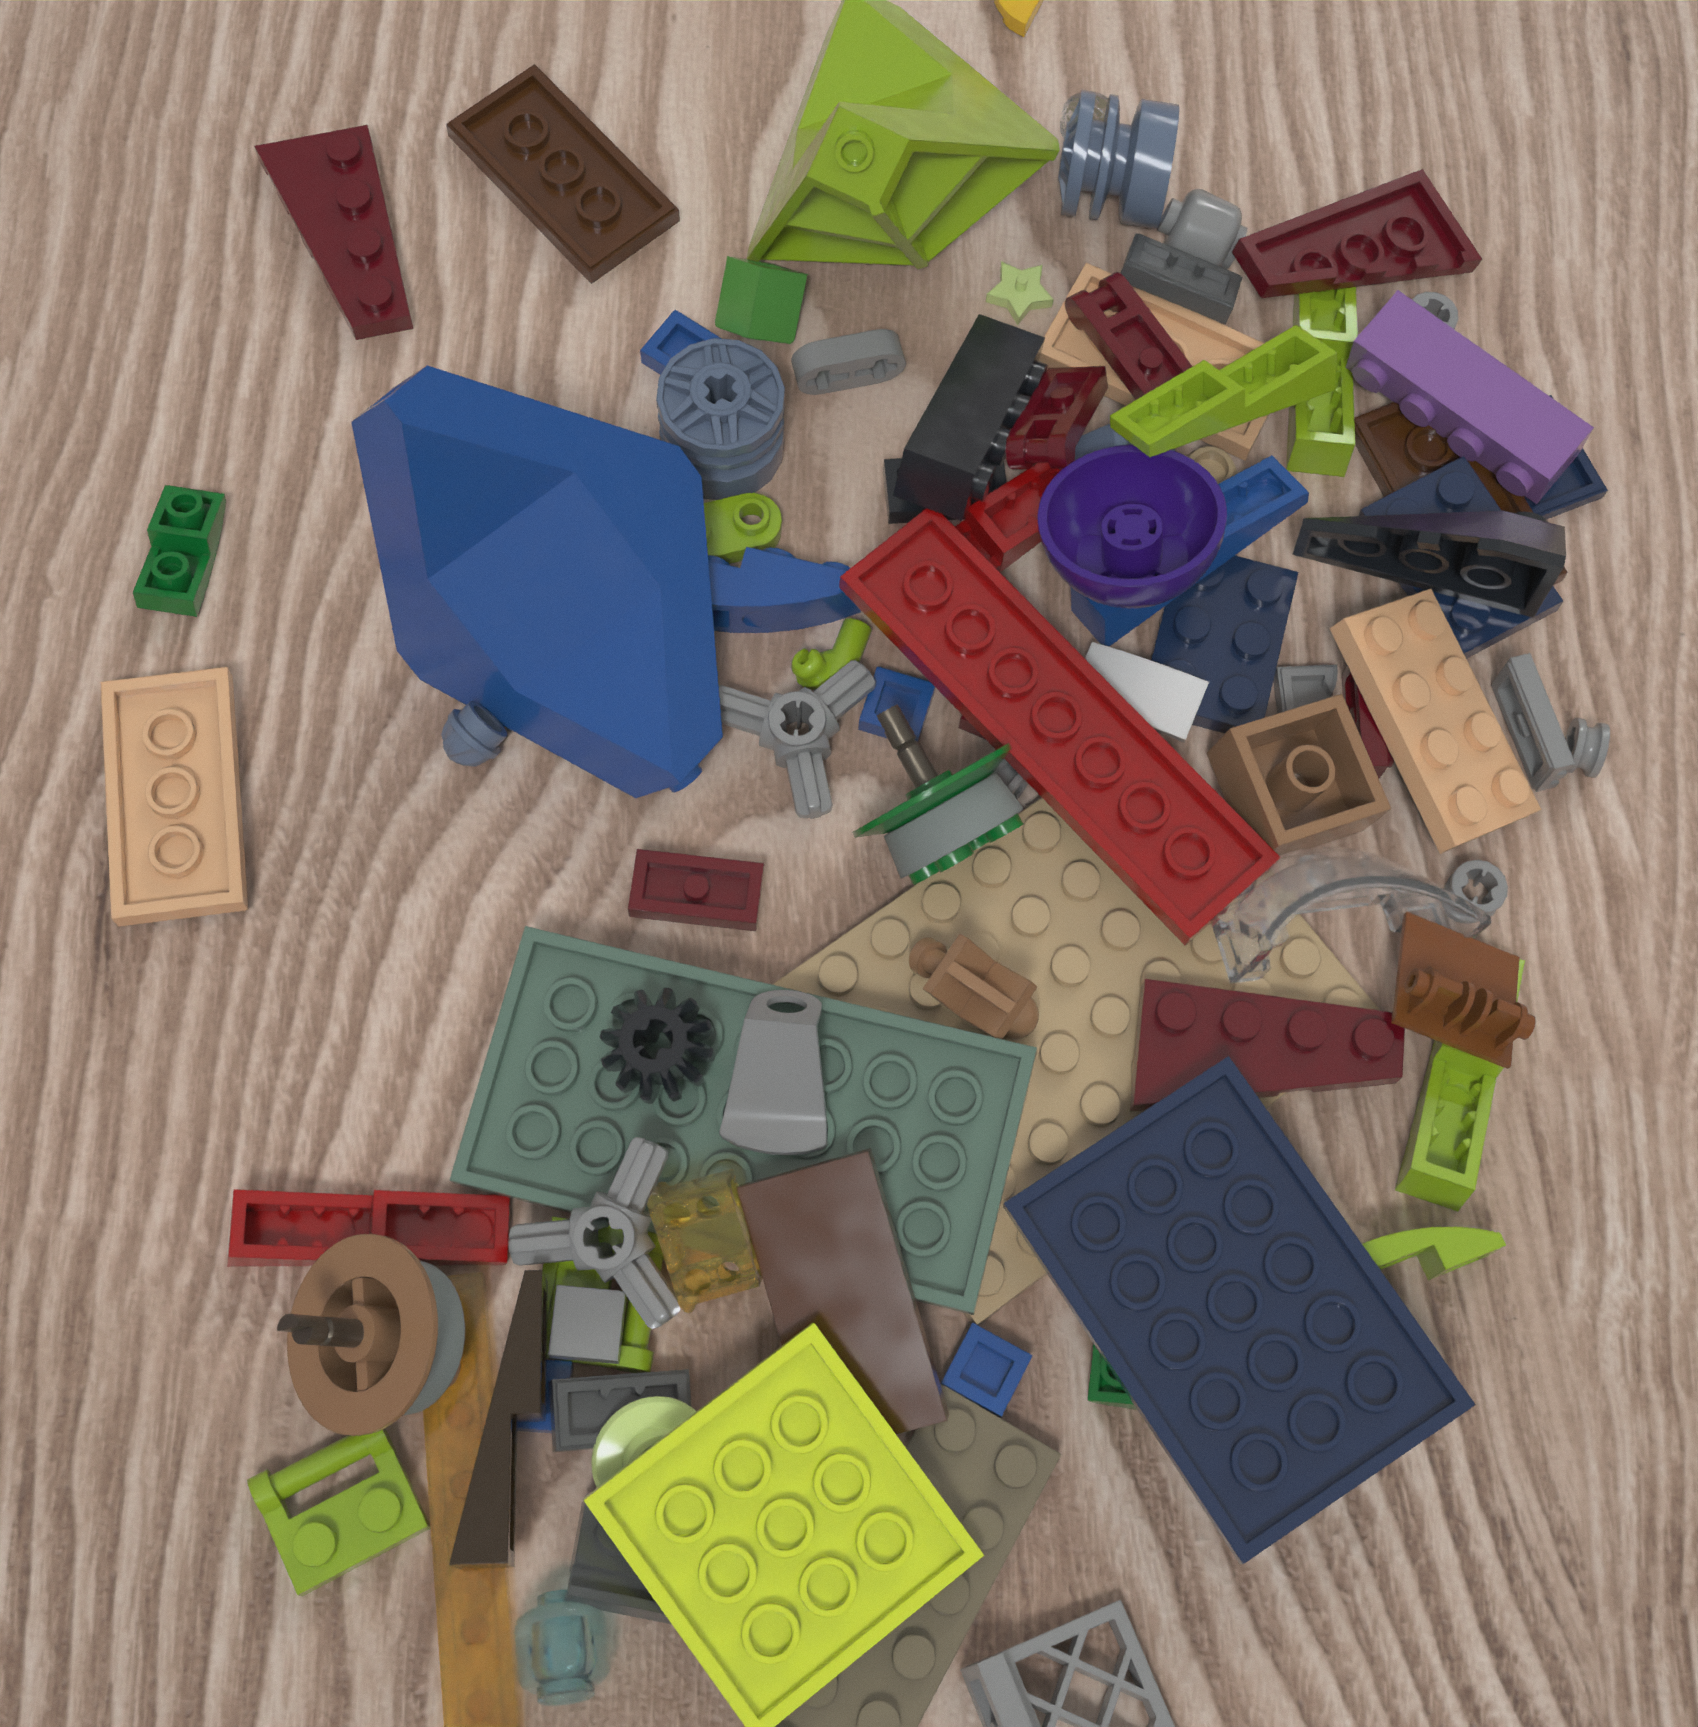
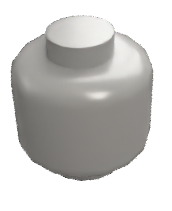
M1195 189L1190 191L1182 202L1174 198L1170 200L1161 217L1157 231L1166 235L1163 241L1164 244L1228 270L1235 259L1232 251L1238 240L1246 236L1248 228L1241 225L1242 213L1236 205L1203 189Z

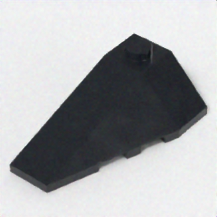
M1506 511L1304 518L1292 555L1425 590L1432 589L1433 592L1534 618L1564 568L1566 560L1565 526L1549 523L1543 516L1536 513H1510Z

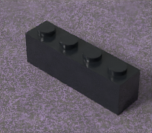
M981 314L978 315L904 448L893 496L960 521L963 520L973 499L982 502L985 500L996 471V466L991 464L1002 466L1006 458V440L1011 431L1009 429L1013 428L1020 414L1027 407L1032 394L1047 371L1048 364L1039 361L1045 337Z

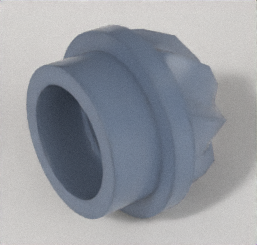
M470 701L462 710L454 709L448 715V720L443 727L441 736L443 748L451 761L463 766L476 767L489 759L496 758L501 752L499 744L507 737V732L492 713L480 704Z

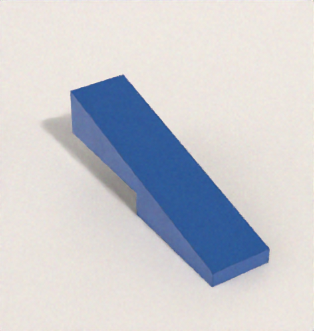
M1272 455L1219 483L1227 506L1225 534L1216 558L1206 573L1196 583L1308 503L1309 492ZM1070 586L1071 611L1100 644L1108 647L1177 598L1175 597L1167 602L1145 608H1116L1095 602L1081 595Z

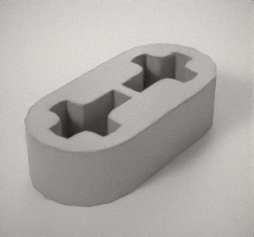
M877 329L814 341L800 347L791 358L799 390L810 395L826 394L882 383L898 376L906 366L899 336L893 330Z

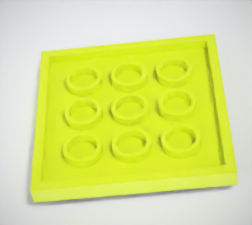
M815 1323L809 1324L583 1498V1501L745 1727H775L984 1556Z

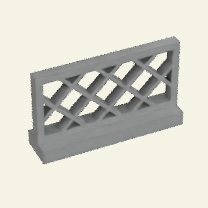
M1121 1600L960 1669L983 1727H1041L1034 1709L1046 1714L1042 1727H1055L1057 1720L1073 1727H1109L1120 1692L1143 1702L1150 1718L1147 1727H1175ZM1108 1621L1120 1647V1653L1113 1674L1079 1660L1088 1630ZM1072 1638L1067 1654L1051 1647ZM1037 1653L1063 1665L1050 1703L1027 1693L1015 1662ZM1128 1669L1135 1685L1124 1680ZM1074 1670L1108 1686L1096 1724L1062 1709Z

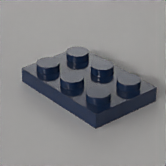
M1463 456L1362 508L1359 516L1501 511V509ZM1399 583L1407 596L1425 591V589ZM1552 586L1536 615L1532 618L1433 592L1466 659L1558 611L1563 603V599L1554 586Z
M1233 556L1163 608L1150 660L1209 682L1192 725L1225 734L1230 728L1265 718L1299 572Z

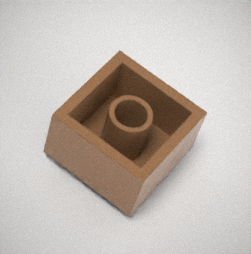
M1342 694L1230 728L1206 753L1226 802L1281 858L1362 832L1391 810V806Z

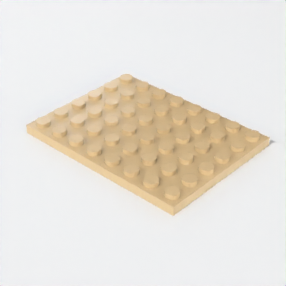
M1041 798L1018 814L1024 823L1022 826L996 841L988 842L974 850L973 855L941 873L939 871L916 884L772 984L989 1036L957 1017L923 990L929 978L919 976L909 966L911 949L921 939L926 937L934 938L944 944L948 952L958 935L962 934L993 960L1032 981L1037 986V989L1031 996L1039 1010V1020L1036 1028L1031 1034L1022 1039L1012 1040L1003 1038V1040L1037 1047V1054L975 1314L964 1313L971 1324L974 1323L979 1326L1047 1275L1003 1208V1203L1145 1111L1130 1112L1140 993L1145 979L1380 1010L1267 874L1184 946ZM1289 1092L1280 1093L1275 1097L1259 1099L1265 1108L1268 1109Z

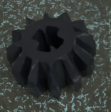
M663 988L658 995L656 1005H652L645 991L637 990L634 993V1001L638 1010L630 1014L623 1006H613L611 1013L622 1027L621 1029L607 1028L601 1031L600 1039L603 1043L616 1048L608 1052L601 1059L602 1065L608 1072L621 1071L615 1084L623 1093L634 1090L640 1084V1098L644 1103H654L658 1096L660 1085L664 1086L665 1092L673 1102L678 1101L682 1098V1090L678 1080L685 1076L691 1084L697 1087L701 1086L705 1080L699 1070L693 1066V1063H708L715 1060L716 1053L714 1049L706 1044L699 1043L709 1038L714 1033V1028L708 1019L695 1020L700 1007L693 998H688L676 1006V995L671 988ZM660 1033H664L672 1046L670 1049H659L656 1059H653L644 1046L646 1043H656Z

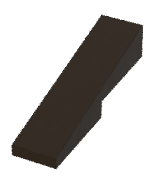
M543 1270L524 1271L449 1562L450 1566L457 1569L515 1567L518 1422L546 1421L548 1281Z

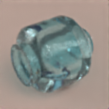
M567 1590L550 1591L537 1597V1607L519 1616L514 1628L518 1683L527 1692L536 1694L537 1703L540 1705L561 1706L589 1700L595 1695L594 1687L605 1681L610 1672L611 1662L605 1613L587 1604L564 1601Z

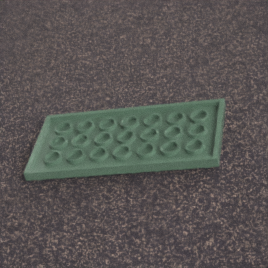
M525 926L450 1176L451 1182L571 1213L573 1208L590 1207L597 1191L608 1193L631 1140L635 1137L645 1138L659 1144L668 1151L667 1162L645 1208V1211L653 1215L648 1232L757 1260L736 1190L740 1184L871 1148L915 1300L970 1315L975 1314L1037 1054V1047L810 994L816 997L822 1004V1013L817 1029L826 1102L827 1147L819 1151L799 1155H770L737 1147L722 1139L719 1135L744 1018L755 996L773 990L793 989ZM663 988H671L676 995V1006L688 998H693L700 1007L695 1020L708 1019L711 1022L714 1033L699 1043L712 1047L716 1056L713 1062L693 1063V1066L699 1070L705 1079L701 1086L697 1087L691 1084L684 1076L678 1080L682 1090V1098L673 1102L665 1092L664 1086L660 1085L658 1096L654 1103L648 1104L644 1103L640 1098V1084L628 1093H623L616 1086L615 1083L621 1071L608 1072L601 1062V1059L608 1052L616 1048L604 1044L600 1039V1034L603 1029H621L622 1027L611 1013L613 1006H623L630 1014L638 1010L634 1001V993L637 990H644L652 1005H656L661 990ZM779 1002L768 1006L771 1010L782 1013H795L805 1009L799 1004L790 1002ZM660 1033L656 1043H646L644 1048L653 1059H656L659 1049H670L672 1044L664 1033Z

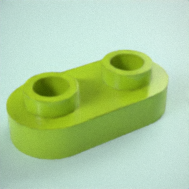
M745 493L704 503L708 555L719 557L732 564L742 561L746 547L763 550L765 548H775L778 545L782 531L781 513L778 506L767 496L758 493ZM747 515H756L762 520L757 524L749 525L741 519Z

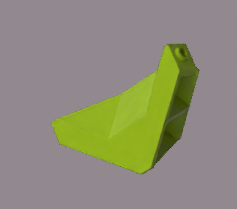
M841 0L825 36L750 241L747 259L755 261L785 260L914 265L917 270L927 267L931 259L1048 161H1054L1060 151L1058 139L900 6L887 0Z

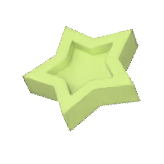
M1002 261L1000 283L986 295L987 303L1007 308L1017 325H1019L1030 310L1052 307L1054 299L1040 284L1042 265L1020 270Z

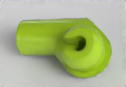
M847 618L842 623L832 649L823 652L811 649L809 652L804 648L797 652L791 663V669L796 675L797 682L802 687L816 690L850 661L856 660L860 663L872 632L871 628L860 620Z

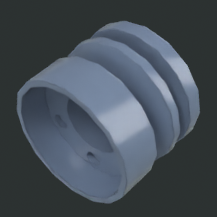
M1081 90L1078 104L1070 121L1066 124L1060 159L1058 181L1062 200L1061 215L1075 217L1082 190L1092 192L1089 219L1098 220L1107 195L1119 196V218L1121 224L1157 229L1163 213L1172 169L1179 122V104L1141 99L1136 108L1132 123L1129 125L1120 123L1118 95H1109L1104 121L1093 119L1096 93Z
M712 338L690 344L669 360L661 373L656 398L658 421L660 424L659 437L662 441L680 446L701 475L703 499L719 500L745 493H755L772 480L781 465L784 447L785 387L777 366L761 350L740 340Z

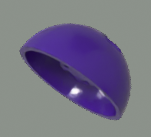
M1120 445L1100 449L1073 461L1051 480L1041 497L1038 509L1040 539L1050 563L1059 576L1075 591L1095 602L1111 607L1128 609L1145 608L1167 602L1192 587L1206 573L1216 558L1224 538L1227 521V506L1224 494L1215 478L1204 467L1191 458L1172 450L1149 457L1134 445Z

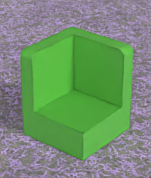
M727 256L715 326L749 339L787 344L793 343L808 274L774 263Z

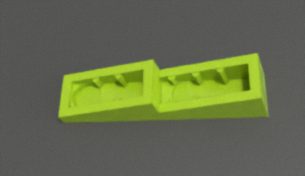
M1356 287L1294 295L1293 326H1299L1337 352L1336 390L1289 407L1287 471L1345 477L1355 447L1353 375L1346 368L1353 342L1358 336Z
M1295 325L1220 370L1206 360L1201 361L1111 414L1110 428L1147 456H1156L1336 390L1337 352Z
M1519 959L1516 1002L1518 1001L1525 960ZM1434 1040L1395 1191L1457 1212L1461 1209L1476 1189L1496 1078L1504 1067Z

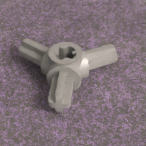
M854 660L846 664L814 692L804 687L800 691L789 692L784 695L775 693L771 701L720 685L721 721L723 725L760 736L759 746L773 750L776 765L787 768L796 814L800 818H819L830 813L833 807L824 766V760L831 755L829 739L840 730L837 720L875 689L876 682L870 671L863 664ZM797 722V728L800 729L801 724L806 723L809 725V732L799 736L798 729H795L794 734L790 735L787 733V725Z
M635 1137L632 1139L608 1193L597 1191L590 1207L573 1208L570 1219L516 1224L510 1229L508 1244L513 1263L523 1266L573 1261L576 1269L579 1271L595 1269L604 1283L615 1278L649 1328H658L671 1320L681 1311L682 1303L648 1255L656 1246L648 1236V1228L653 1215L645 1211L667 1162L668 1151L659 1144L645 1138ZM609 1224L613 1229H622L624 1234L623 1243L613 1245L612 1247L610 1243H600L598 1229L609 1227Z

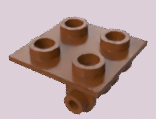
M1410 912L1403 914L1391 1023L1508 1069L1512 1063L1513 1041L1517 1038L1522 1040L1528 1039L1535 1028L1536 1019L1535 1016L1528 1013L1526 1005L1516 1002L1520 957Z

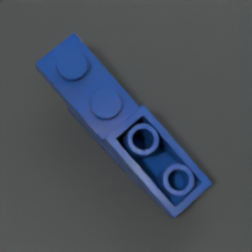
M746 547L740 568L731 566L719 557L708 555L714 631L772 633L799 630L832 623L861 613L856 604L839 588L840 576L850 569L845 564L838 562L818 564L801 560L779 548L759 550Z

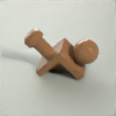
M959 934L948 952L944 944L931 937L921 939L911 949L909 956L910 969L923 978H929L923 990L957 1017L989 1036L999 1039H1022L1031 1034L1036 1028L1039 1020V1010L1031 996L1037 989V986L1032 981L993 960L969 938Z

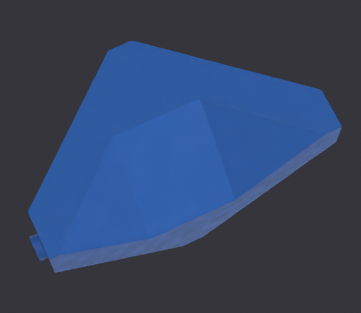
M428 365L393 387L351 421L396 650L417 677L465 705L470 701L480 704L492 713L503 726L634 798L666 788L675 793L691 784L702 772L699 763L723 738L702 477L680 446Z

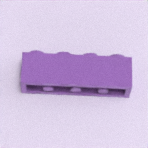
M1399 290L1396 291L1353 342L1346 368L1352 372L1354 379L1363 388L1374 393L1380 392L1394 403H1398L1401 412L1409 421L1421 427L1431 426L1440 436L1448 438L1447 441L1450 448L1458 456H1464L1468 461H1477L1494 473L1498 482L1507 491L1517 496H1526L1536 504L1578 456L1594 428Z

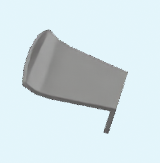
M773 990L761 993L752 999L744 1018L729 1094L719 1131L722 1139L737 1147L770 1155L808 1154L827 1147L826 1102L817 1029L822 1013V1004L816 997L800 991ZM779 1002H790L799 1004L805 1009L795 1013H782L771 1010L768 1006Z

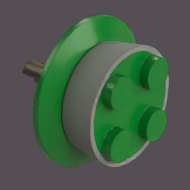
M898 704L877 715L893 749L898 750L897 756L914 784L915 789L905 794L907 801L861 826L852 833L855 838L886 834L884 838L900 879L909 876L913 885H916L940 871L941 873L973 855L974 850L988 842L996 841L1024 824L1018 815L1024 808L998 774H992L1012 749L1009 743L953 775L950 769L938 775L921 744L915 741L916 736Z

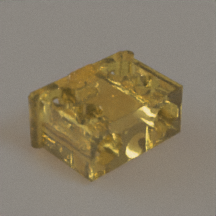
M733 1168L669 1186L666 1182H659L647 1202L679 1307L686 1313L693 1312L698 1303L760 1287L762 1282V1275L736 1190L738 1183ZM703 1197H714L718 1201L719 1206L708 1205ZM724 1262H732L736 1264L740 1270H729L725 1266Z

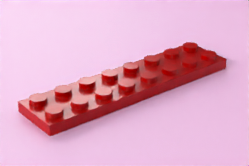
M926 508L840 576L839 588L995 750L1008 743L1010 744L1012 749L1004 759L1184 946L1268 873L1280 860L1281 857L943 514Z

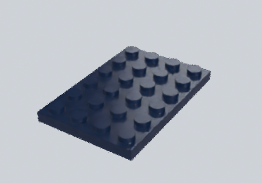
M1229 1056L1003 1203V1208L1239 1564H1244L1476 1405Z

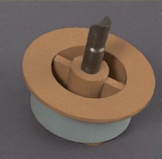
M376 1234L354 1235L341 1240L326 1250L304 1277L296 1294L291 1314L282 1316L277 1326V1331L288 1332V1365L298 1398L314 1420L326 1429L338 1434L351 1436L369 1435L389 1427L403 1415L418 1413L434 1404L447 1388L455 1383L460 1373V1361L465 1341V1321L462 1304L453 1282L441 1270L429 1263L419 1261L414 1253L405 1245L387 1236Z

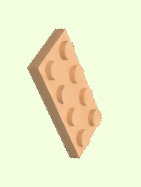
M1086 262L1067 297L1081 290H1085L1088 293L1099 288L1100 280L1111 275V273ZM1133 287L1192 366L1206 360L1220 370L1264 344L1197 312ZM1064 301L1044 336L1045 341L1039 361L1048 364L1047 370L1048 368L1105 366L1108 389L1104 396L1125 406L1135 401V398L1085 331L1077 329L1072 324L1066 313ZM1110 309L1104 312L1108 318L1118 313ZM1270 414L1200 440L1246 461Z
M1432 589L1344 618L1329 628L1440 854L1541 810Z
M228 667L100 682L111 919L120 927L248 910L233 676Z

